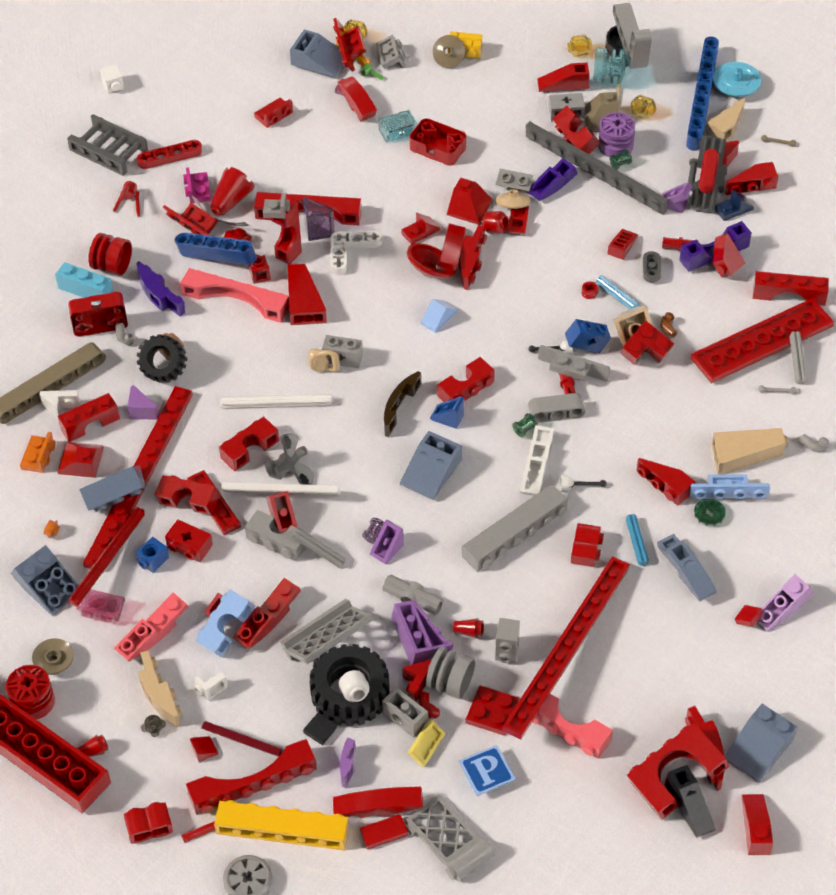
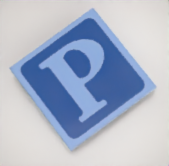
M497 745L458 761L476 796L516 780Z

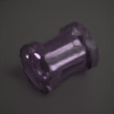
M375 517L371 518L368 529L362 533V537L372 544L375 543L384 524V521Z

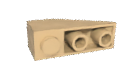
M743 98L735 102L731 107L723 110L716 117L711 118L707 123V135L726 139V141L732 138L744 112L745 99Z

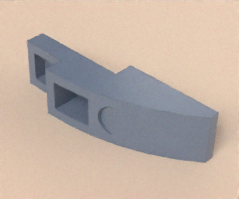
M672 534L657 542L659 550L678 571L679 578L699 602L717 593L703 566L683 540L680 541L675 534Z

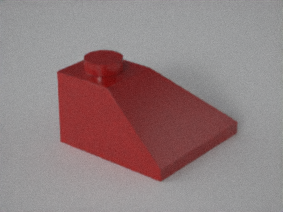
M460 177L453 189L447 215L479 225L492 203V198L477 182Z
M66 442L58 474L96 478L104 446Z

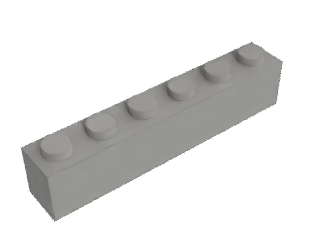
M551 484L462 545V557L477 572L487 568L498 557H503L508 550L519 546L527 537H532L537 530L543 526H548L557 516H562L567 510L568 498Z

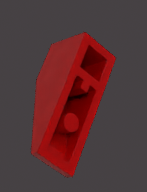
M742 794L748 855H770L773 837L764 794Z

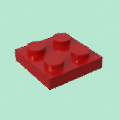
M479 685L465 723L505 736L506 732L502 731L503 725L519 702V697Z

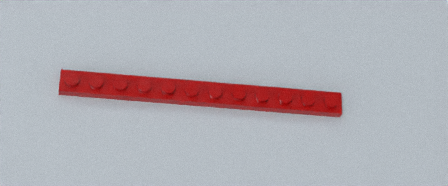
M174 387L133 465L140 466L145 488L193 396L192 390ZM142 493L133 497L130 494L123 497L124 501L112 506L83 561L85 568H92L132 514Z
M613 556L611 557L509 715L502 731L520 740L523 738L625 577L630 567L629 563Z

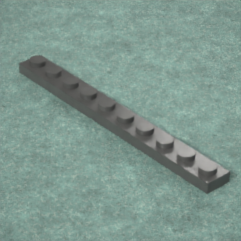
M531 121L526 124V137L529 140L566 159L571 164L594 175L597 179L608 183L611 187L622 191L625 195H629L662 215L667 212V198Z

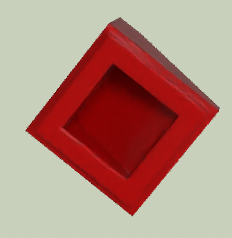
M210 736L190 738V744L198 762L218 755Z

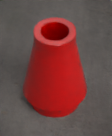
M479 618L454 621L453 632L473 638L482 637L484 621L479 620Z
M96 734L77 749L88 757L105 754L109 747L103 734L99 736Z

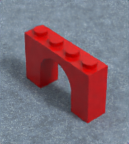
M694 722L683 727L677 736L673 739H668L663 744V747L656 752L650 753L644 762L632 767L627 774L630 783L661 820L679 807L675 798L661 783L662 771L669 762L677 758L692 759L702 767L712 780L729 768L727 759Z

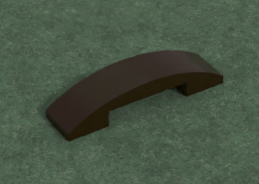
M417 371L405 378L391 393L384 411V433L386 437L390 436L397 424L396 411L406 395L414 397L421 386V372Z

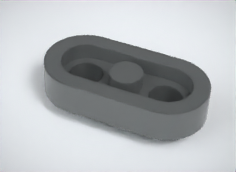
M654 251L646 252L643 255L642 262L643 278L647 282L654 283L661 278V256Z

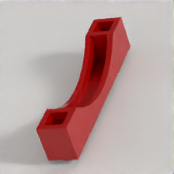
M257 192L254 204L255 219L271 220V218H263L265 199L279 200L282 197V193ZM286 194L287 198L298 202L299 212L322 214L338 221L342 225H360L362 212L361 198Z
M306 738L286 746L282 754L262 771L238 779H216L204 776L186 783L187 793L196 815L200 813L205 814L218 807L219 801L226 802L228 800L235 801L240 798H248L253 793L269 790L280 783H288L293 778L301 775H309L317 770L316 759Z

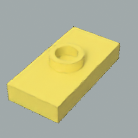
M428 720L407 753L421 767L426 766L444 737L445 732L433 720Z

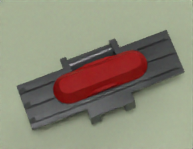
M702 135L698 159L692 158L689 160L688 182L692 186L691 191H693L690 209L714 213L718 189L720 193H723L725 188L724 182L727 175V165H722L726 139ZM697 168H701L700 179L695 182Z

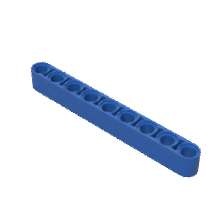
M713 36L705 38L686 141V147L692 151L700 149L701 138L705 129L719 40Z

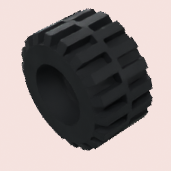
M157 334L155 337L152 335L150 340L145 339L143 341L145 343L143 346H139L138 349L141 351L140 353L137 352V357H139L137 365H140V371L153 381L159 383L175 381L178 379V375L183 374L182 369H186L187 365L184 364L187 361L186 351L182 348L183 345L170 336ZM166 348L171 354L170 363L163 369H157L153 363L154 355L158 350Z

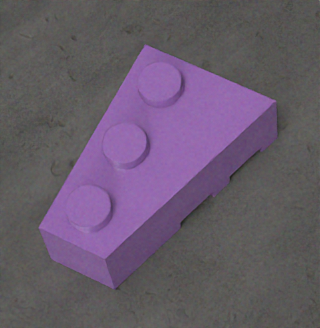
M414 600L394 604L391 619L410 665L432 660L441 646L447 648L448 652L453 649V643L444 638L441 630L438 627L435 628L429 621L427 614Z

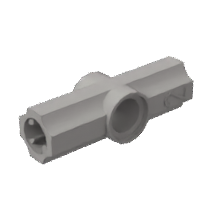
M392 574L388 575L385 579L383 591L399 598L401 602L414 600L426 612L433 615H438L444 599L427 592L420 583L415 581L409 583Z

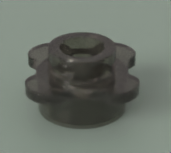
M149 715L145 719L144 724L141 725L142 732L150 733L152 737H157L160 734V730L166 726V722L157 715Z

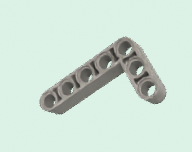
M631 3L614 4L613 16L629 68L647 67L652 42L650 29L639 30Z

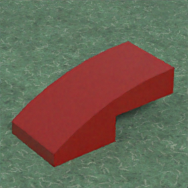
M529 206L511 209L508 233L525 235Z

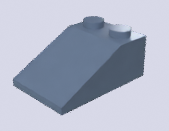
M761 703L724 757L729 764L759 783L792 743L798 726Z

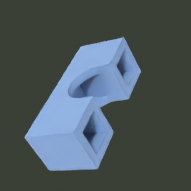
M230 589L228 593L222 596L218 608L210 614L206 626L200 629L196 641L222 657L233 641L224 633L225 624L231 619H238L244 623L255 605Z

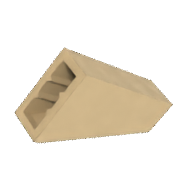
M782 428L714 432L712 449L717 474H725L783 455L784 448L788 445L787 436L783 434Z

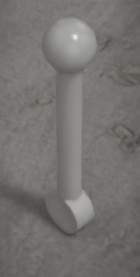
M763 385L758 387V391L761 393L773 391L789 392L792 395H796L798 391L796 387H791L790 389L769 388Z

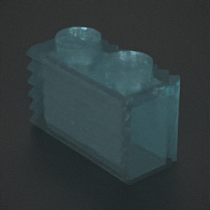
M410 110L378 119L379 132L386 143L409 136L417 126V122Z

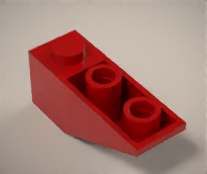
M588 62L571 63L537 78L539 92L589 89L590 73Z
M773 162L755 164L727 181L725 195H731L732 190L739 193L776 189L778 174Z
M639 458L637 460L636 471L642 478L647 479L655 489L661 491L669 501L674 502L678 506L690 497L691 484H696V482L685 472L646 459Z

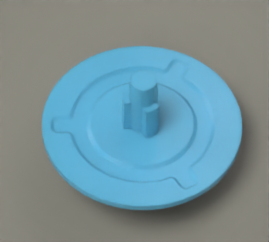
M742 62L725 63L719 66L713 75V83L716 88L734 97L747 96L756 92L762 81L757 69Z

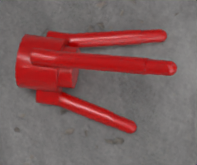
M133 181L124 183L113 212H116L124 198L132 199L135 197L137 216H140V192L137 191L136 183Z

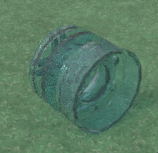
M596 48L593 74L594 83H604L606 76L610 77V84H613L614 76L618 77L617 84L622 83L626 66L624 49H620V57H616V49H613L612 55L608 56L607 48Z

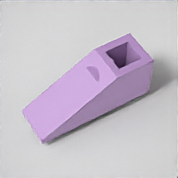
M794 574L762 608L763 614L757 622L766 631H770L798 610L815 592Z

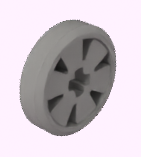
M254 855L237 857L228 864L224 871L223 883L225 891L228 895H267L272 886V873L269 865L262 858ZM248 876H251L252 881L245 883L244 877L248 878Z

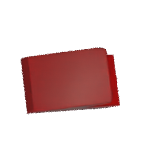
M416 213V222L401 229V234L410 244H414L440 231V227L431 217Z
M432 660L402 668L403 679L409 681L406 692L415 702H417L419 694L423 692L426 686L428 669Z

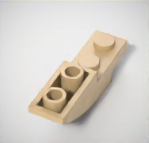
M148 650L140 652L145 670L138 671V676L148 701L165 720L175 727H179V718L182 717L180 706H175L174 701L177 700L174 688L169 689L168 682H162L160 673H155V669H158L155 657L151 658Z

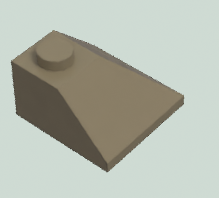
M617 92L599 93L585 105V127L591 132H599L600 120L603 116L618 112Z

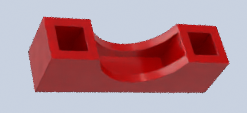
M286 197L287 200H290V209L286 211L285 219L271 218V221L281 226L280 236L274 245L275 258L290 265L302 253L298 202Z
M756 271L752 299L771 301L776 295L795 293L802 296L805 301L813 298L819 305L826 306L829 278Z

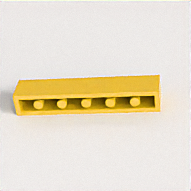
M232 800L226 802L219 801L214 823L215 831L218 835L345 851L349 829L348 817H344L341 814L327 815L318 811L303 812L295 808L287 810L280 809L277 806H259L255 803L240 804Z

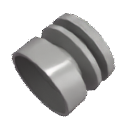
M441 646L430 663L426 687L430 689L436 688V691L441 692L447 685V695L462 699L472 680L476 660L475 658L460 654L455 661V651L450 650L448 652L447 648Z

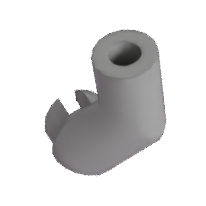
M123 323L116 324L117 340L125 345L133 344L135 336L132 333L131 335L125 333V325Z
M803 434L799 439V442L811 451H824L828 448L827 445L829 444V440L825 437H821L819 441H814L806 434Z

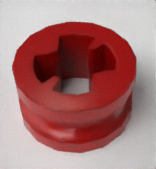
M592 281L583 283L582 296L586 299H594L598 293L597 284Z

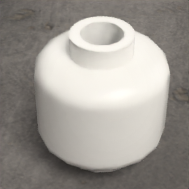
M349 671L339 680V687L345 699L350 702L362 701L369 693V684L364 674L360 671Z

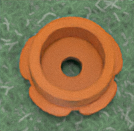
M49 520L43 534L47 535L48 538H51V536L56 537L60 529L58 521Z

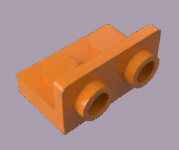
M47 432L46 437L31 435L20 463L21 470L44 472L45 467L49 465L51 451H54L56 446L52 432Z

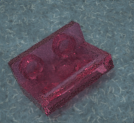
M91 589L82 600L81 605L76 607V610L81 613V616L92 619L93 616L100 617V621L111 623L112 620L119 622L125 598Z

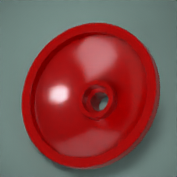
M423 243L409 245L406 251L408 260L424 276L446 279L454 276L456 273L455 270L439 266L442 250Z

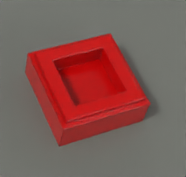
M744 605L735 617V621L740 625L754 627L762 616L763 611L759 607Z

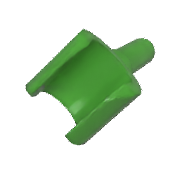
M370 64L361 67L363 69L361 71L363 76L371 74L380 80L384 78V76L375 72Z

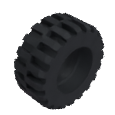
M343 644L340 648L332 647L328 653L324 652L319 656L320 660L317 659L314 662L313 669L309 675L311 699L318 713L324 714L326 719L334 720V723L340 726L342 723L346 724V726H353L355 723L362 725L365 724L366 720L372 721L375 719L376 713L381 714L383 711L382 701L390 694V685L386 663L383 659H380L378 653L375 651L371 653L370 648L366 646L360 648L358 644H352V646ZM356 670L364 674L370 688L369 693L362 701L350 702L345 699L343 694L334 691L331 685L345 673Z

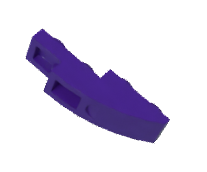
M138 261L136 264L139 280L149 300L162 312L169 308L181 317L185 313L184 300L172 293L168 287H165V280L162 275L155 273L148 265Z

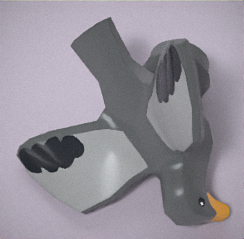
M292 433L281 435L280 439L284 453L277 460L272 461L269 459L267 462H264L269 477L277 475L281 480L286 472H291L296 476L301 485H312L314 472L308 466L299 462V459L308 453L305 446L296 448L298 443L297 435Z

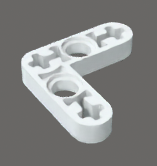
M375 230L334 232L331 235L332 273L343 275L347 272V249L378 248L382 245V234ZM354 238H360V239H361V240L358 241V242L352 241V239H354ZM337 251L343 252L342 255H335L334 253ZM337 262H341L340 267H337Z

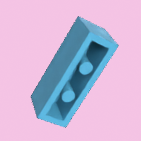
M66 262L62 264L55 274L58 289L83 298L114 292L111 278Z

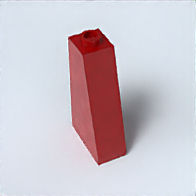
M306 264L287 265L291 326L327 323L326 307Z

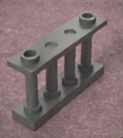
M94 114L91 115L92 127L81 138L72 134L67 138L70 151L122 176L128 172L126 161L137 150L142 152L148 151L147 139ZM97 131L104 133L94 144L87 142ZM110 137L117 139L108 150L100 148ZM124 143L131 146L121 157L114 155Z

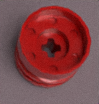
M98 233L94 237L89 249V266L91 269H99V271H107L110 274L122 276L128 269L131 261L132 243L128 239L114 238L112 235Z
M23 665L15 669L8 676L6 691L12 703L36 720L45 717L53 709L55 694L50 678L43 668L36 665Z

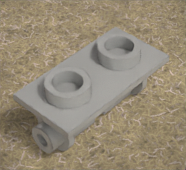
M500 169L496 185L530 192L534 175Z

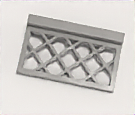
M344 599L280 643L288 659L293 660L296 658L308 664L374 619L371 614L353 607L350 600Z

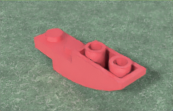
M172 593L146 621L142 618L114 649L127 661L137 658L141 655L140 652L149 650L177 625L175 621L189 606L175 593Z

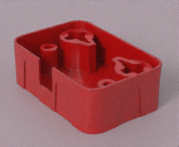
M429 118L422 119L409 135L410 150L412 152L448 166L454 165L466 150L465 132Z
M121 292L73 299L68 302L73 332L77 337L115 331V326L118 323H123L125 328L128 326L124 299ZM100 301V304L92 305L91 302Z

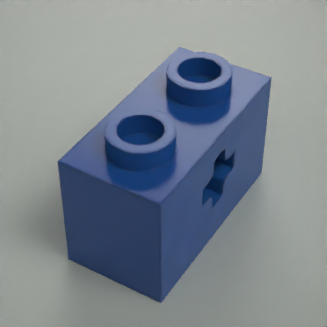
M575 319L565 332L569 347L600 353L611 340L607 325Z

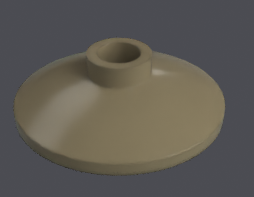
M445 35L435 42L433 58L441 67L454 68L464 59L465 46L458 37ZM447 48L451 50L449 54L445 53Z
M58 638L47 639L34 649L32 654L33 665L40 666L48 675L59 674L71 665L74 657L73 649L65 640Z

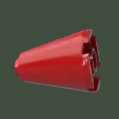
M226 167L223 171L210 204L211 211L217 216H224L250 194L255 187L252 180L249 182L246 179L247 175L234 167L228 169Z

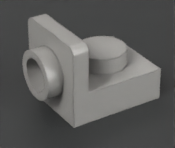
M282 193L281 200L265 199L263 218L285 219L286 211L290 209V200L286 199V193Z

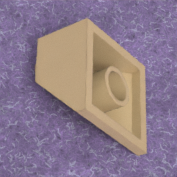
M636 306L620 313L613 319L622 347L645 320L652 325L646 306Z

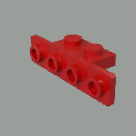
M334 18L333 29L337 34L336 40L340 45L339 51L343 56L342 63L353 72L355 71L353 59L366 52L361 30L356 26L345 32L343 25L337 18Z
M193 203L188 205L182 215H179L166 205L162 207L167 211L166 215L172 220L177 218L179 220L178 223L184 228L189 226L193 234L210 236L209 234L219 222Z

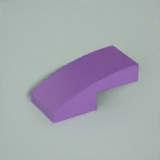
M348 737L345 741L340 760L341 783L344 788L347 787L355 772L354 760L351 759L356 752V744L354 739Z

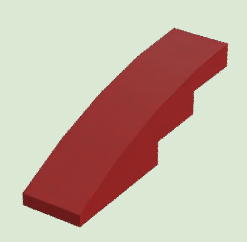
M449 223L439 266L456 271L466 227Z
M421 786L373 789L333 797V814H341L344 817L357 815L360 819L377 814L387 817L423 808Z

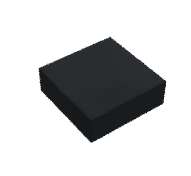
M317 713L303 729V733L323 746L337 729V724Z

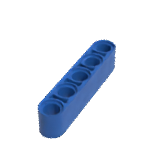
M180 233L174 239L180 254L186 257L245 265L252 264L257 259L252 243L246 240L193 233Z

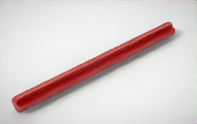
M137 507L134 509L70 596L69 603L76 607L80 605L145 516L143 508Z

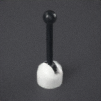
M567 340L563 341L560 346H547L573 354V348L569 347ZM531 345L528 350L533 353L539 351V347Z
M560 476V491H569L574 485L606 487L607 482L605 480L600 482H574L569 476Z

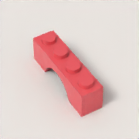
M550 694L532 723L545 727L551 734L562 737L568 744L575 745L582 749L585 754L599 759L612 741L613 730L597 720L587 724L568 722L561 716L558 710L559 698Z

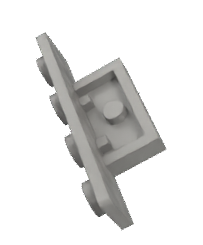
M544 345L539 347L538 359L550 363L549 370L582 381H585L587 375L603 381H608L610 367Z

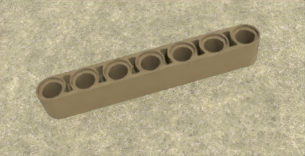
M90 342L0 397V423L6 424L42 402L40 391H59L100 366L105 361L106 354L95 343Z

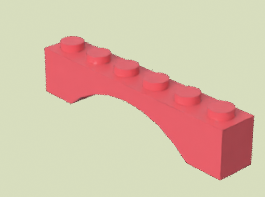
M189 268L180 282L181 292L184 296L198 300L216 296L236 298L254 306L265 319L279 323L283 321L289 310L288 295L202 272L201 270Z

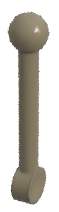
M763 135L761 137V140L763 142L772 141L789 144L791 147H795L797 144L795 140L786 141L781 139L770 138L766 135Z

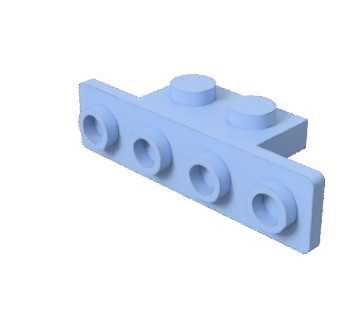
M747 474L708 475V484H691L690 498H768L770 484L748 483Z

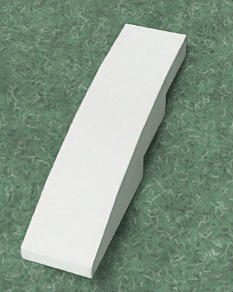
M535 425L520 493L537 495L541 492L554 428Z

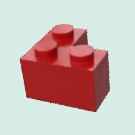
M645 320L622 347L620 354L632 364H635L646 351L660 363L675 343Z

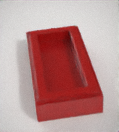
M401 814L360 827V833L367 850L408 836V831Z

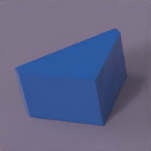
M461 396L437 404L430 419L457 429L464 416V398Z

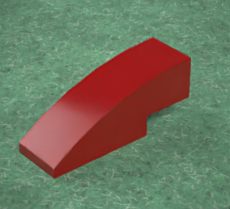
M353 76L338 81L351 110L355 111L360 122L376 115L377 109L374 103Z

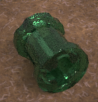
M627 149L623 150L620 154L611 155L609 158L611 166L616 170L622 165L632 163V156Z
M526 413L524 418L519 422H514L512 427L519 437H524L526 432L531 428L535 429V425L538 426V423L532 414Z

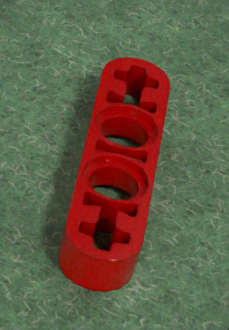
M190 140L142 152L137 156V163L141 169H148L196 157L202 153V145L198 140ZM178 150H179V151H182L180 154H175V153H174L175 151H178ZM165 155L164 158H158L157 156Z

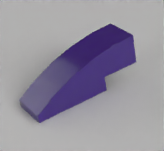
M562 158L553 168L549 166L531 185L530 192L527 191V193L538 201L551 196L578 174L576 167Z

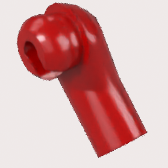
M421 692L419 694V705L428 711V718L437 719L440 716V709L429 703L430 694L428 692Z

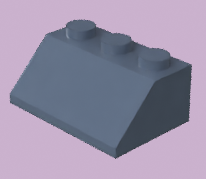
M132 466L79 490L88 511L94 510L96 513L105 509V504L112 502L115 505L124 501L123 497L130 494L133 497L142 493L141 489L145 488V483L140 466Z

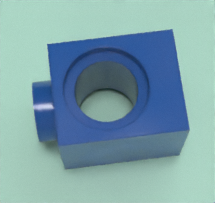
M153 536L136 551L139 566L144 570L148 569L152 573L169 559L167 546Z

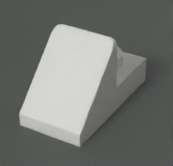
M78 390L40 391L43 407L55 417L61 414V408L70 409L80 406Z

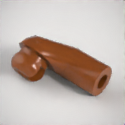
M667 312L661 319L660 327L670 338H674L678 333L672 327L675 317L671 312Z

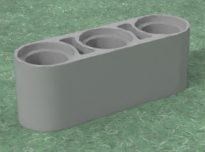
M578 393L538 397L531 399L528 403L531 420L535 423L577 419L585 415L582 396Z

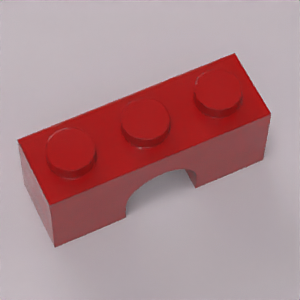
M566 105L552 119L556 123L555 128L561 134H565L563 138L587 154H590L601 144L598 138L585 126L577 132L578 127L583 121L569 106Z
M478 357L466 365V378L468 380L459 381L452 375L437 384V397L446 402L462 396L465 402L470 397L477 395L485 387L492 385L495 379V369L484 359Z
M110 393L57 416L60 429L68 442L86 435L85 428L93 421H100L104 427L120 420L117 404Z
M263 416L246 429L239 431L231 439L223 442L219 446L220 458L235 472L250 462L247 449L249 446H259L266 451L279 442L278 429Z
M162 475L154 493L159 504L175 508L178 507L179 502L183 498L191 496L189 504L194 512L211 516L220 498V494L213 484L198 483L193 479L184 480L174 475Z

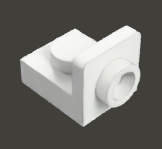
M222 672L211 676L205 683L198 675L194 677L196 693L200 697L204 696L207 701H210L228 688L226 676Z

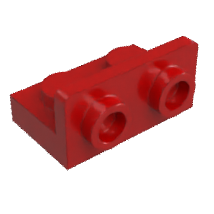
M280 97L254 112V117L268 128L293 113L292 100L284 101Z

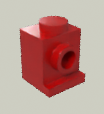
M256 254V261L248 265L253 284L271 280L270 268L265 255L260 256ZM265 272L264 274L256 275V273Z

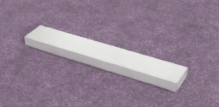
M222 482L221 488L225 492L281 493L288 491L289 494H340V487L335 485Z

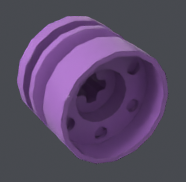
M613 112L602 117L599 127V141L601 144L598 146L601 153L610 158H622L632 152L635 136V121L633 118L622 112Z

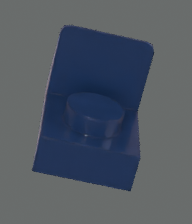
M732 190L730 200L715 205V211L723 221L754 210V206L746 196L735 190Z

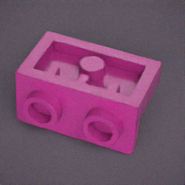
M187 167L183 178L184 185L188 184L185 187V195L189 197L190 203H196L193 197L198 199L200 203L211 201L207 172L190 174L189 167Z

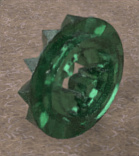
M703 499L695 505L694 517L698 519L699 523L702 522L706 526L710 524L715 527L717 523H722L725 518L726 510L722 503L717 500ZM707 509L708 511H710V513H713L712 517L709 514H706Z

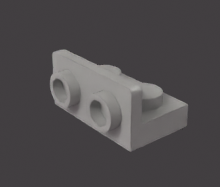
M393 34L375 43L381 66L384 69L398 62L402 67L406 66V56L401 50L403 45L399 39L396 40Z

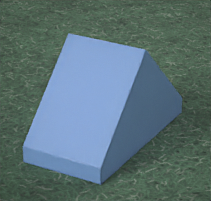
M432 299L421 324L436 333L458 311V308L444 300Z

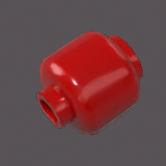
M489 211L482 219V226H485V231L488 234H502L509 226V219L502 211Z

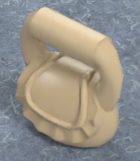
M311 349L309 351V366L314 371L334 372L340 369L338 353L319 349ZM328 355L331 356L333 367L329 366Z

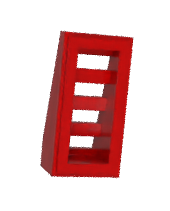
M621 229L610 242L607 254L624 260L638 238V234Z

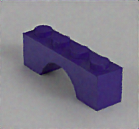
M743 221L728 226L723 234H729L738 251L750 246L752 232ZM696 239L681 245L679 261L688 272L712 263L715 241L709 244H700Z

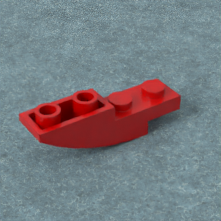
M478 225L473 237L466 235L462 244L460 275L465 290H468L470 284L475 282L476 272L480 271L482 261H480L481 246L487 240L485 226Z
M283 578L261 607L257 606L232 638L247 649L255 646L290 611V604L301 592V589L286 578Z
M696 706L688 708L685 718L686 725H691L694 722L724 756L721 737L714 721L704 722ZM724 771L713 780L706 773L709 783L713 784L717 791L721 790Z

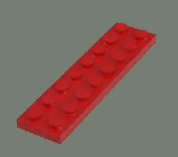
M811 298L692 353L690 359L709 382L714 383L791 347V332H800L801 341H804L833 327L834 321Z

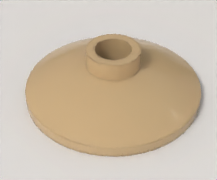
M509 190L496 197V203L499 206L509 209L523 208L531 202L528 195L520 193L518 190Z

